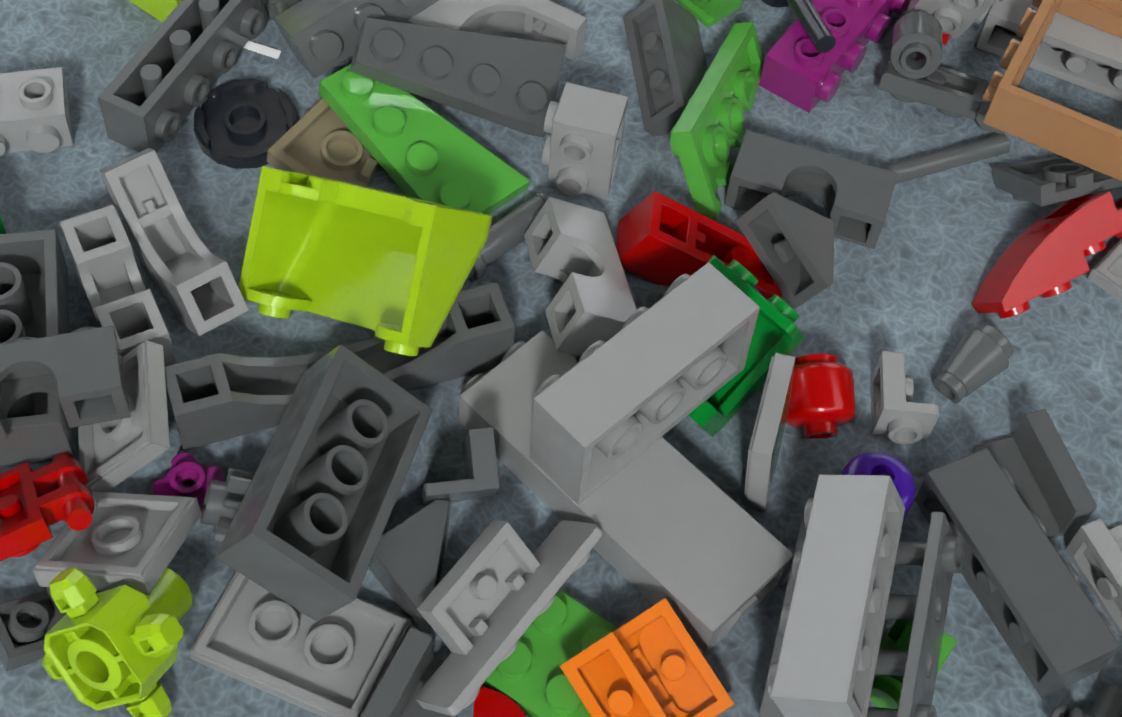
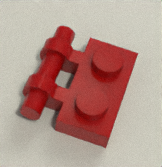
M59 453L54 456L51 464L35 471L32 470L29 462H26L0 474V561L9 557H21L34 551L42 542L53 538L50 525L61 520L67 522L71 529L79 531L86 529L92 523V514L95 509L93 496L86 486L87 478L84 467L71 454Z

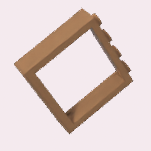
M1033 0L1032 5L1038 7V10L1028 7L1016 32V36L1023 38L1022 41L1014 38L1011 39L999 67L1006 69L1005 74L995 70L982 99L991 103L983 123L1122 181V130L1019 88L1056 13L1122 38V0Z

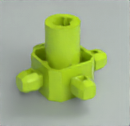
M73 567L59 573L49 582L50 593L60 613L66 612L67 614L45 634L44 652L46 654L42 658V666L48 675L54 680L65 681L79 702L97 711L125 704L126 709L133 717H167L172 712L171 701L162 683L158 680L177 659L178 643L184 636V629L179 622L193 605L192 593L188 584L180 575L166 568L149 595H145L127 585L96 593L97 587L79 568Z

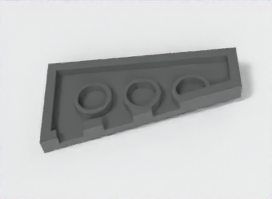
M1062 156L993 166V182L996 188L1013 194L1014 200L1029 201L1041 207L1122 186V181Z

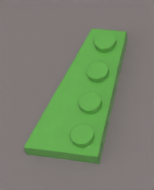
M754 22L734 24L671 131V148L674 155L680 159L696 212L710 219H718L722 203L719 198H716V193L719 186L729 185L733 168L730 162L726 163L731 147H740L745 132L743 128V111H751L760 83L764 58Z

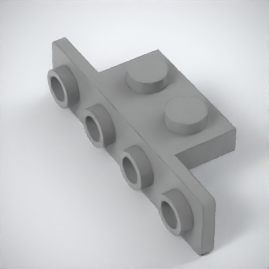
M493 520L417 608L419 613L451 651V654L415 696V700L422 708L449 716H456L477 698L481 685L500 662L507 659L515 651L519 638L536 617L544 613L552 605L555 594L570 575L587 562L591 549L603 536L597 524L563 520L558 523L533 554L508 521Z

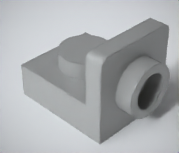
M882 351L870 377L872 435L888 436L892 442L898 444H912L921 439L927 440L939 418V406L912 402L914 382L912 376H905V354Z

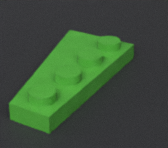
M351 64L320 81L319 95L407 196L490 215L528 190L530 180L409 92L351 72Z

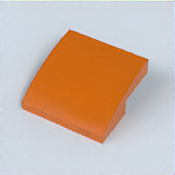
M666 598L560 665V668L591 717H716L734 705V702Z

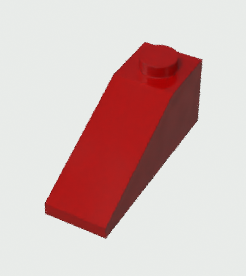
M656 191L652 192L618 222L615 246L623 269L654 284L670 286L683 274L693 275L715 255L726 266L733 259L744 266L758 280L755 286L766 300H769L774 294L782 298V293L744 235Z

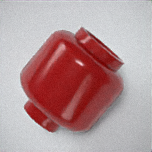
M810 354L797 357L795 359L791 397L786 418L787 425L803 429L804 438L828 439L838 436L837 427L844 426L855 418L856 406L852 370L838 363V357L831 354Z

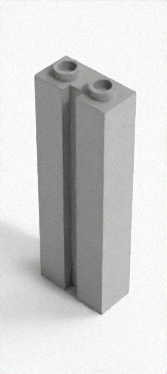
M543 330L526 343L520 341L514 344L506 352L499 365L486 375L483 373L475 375L463 387L459 395V423L467 430L493 427L496 457L560 518L568 521L597 524L603 536L593 548L653 605L666 598L695 644L706 654L738 624L742 616L752 607L755 608L786 578L795 555L663 437L659 438L578 505L530 458L534 394L549 377L555 374H559L562 377L576 366L578 361L568 353L556 351L553 339Z

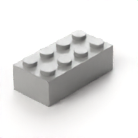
M709 262L691 276L688 274L681 275L669 286L661 300L649 309L643 306L634 311L625 321L622 330L607 342L603 340L596 341L586 349L580 357L578 364L562 377L559 374H555L541 384L533 397L530 458L579 505L744 369L760 307Z

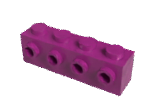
M813 0L812 4L835 38V46L829 52H819L797 19L766 54L759 86L808 113L812 111L820 100L828 103L841 84L843 72L848 70L853 73L858 68L867 51L866 45L868 42L872 41L877 44L890 25V16L894 12L902 15L911 0Z

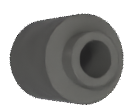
M912 11L902 16L895 23L892 31L891 62L895 70L901 75L912 79L924 78L934 73L942 61L943 32L941 24L934 16L924 11Z

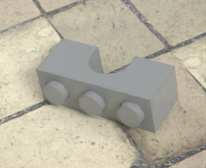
M549 197L525 232L524 238L534 272L551 276L564 283L545 310L556 351L582 356L586 349L596 341L603 340L607 342L621 331L625 321L637 309L605 213Z
M114 204L59 222L72 264L98 328L114 326L122 357L145 340L163 345L164 366L176 364L169 332L151 290L145 289L132 246Z

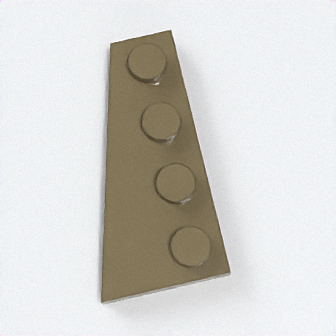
M410 93V94L413 95L415 98L418 97V95L413 94V93ZM323 98L267 150V162L276 169L309 174L368 187L380 166Z

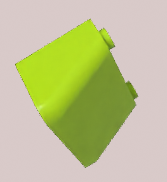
M262 166L238 288L243 299L259 303L257 313L276 318L290 319L291 310L308 311L374 330V336L385 340L383 349L386 351L407 356H418L419 347L430 348L488 239L493 216L344 181Z

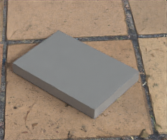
M236 571L190 650L189 655L193 661L321 717H361L408 630L412 627V619L356 597L355 601L316 622Z

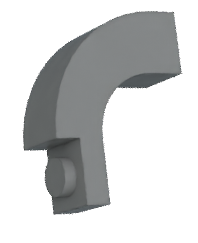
M439 0L407 20L406 23L496 36H516L532 41L566 45L564 57L575 61L584 49L587 17L574 12L570 8L552 2V0Z
M147 148L99 171L119 212V218L137 258L177 318L190 331L201 336L249 311L227 261L212 254L192 228L154 149Z

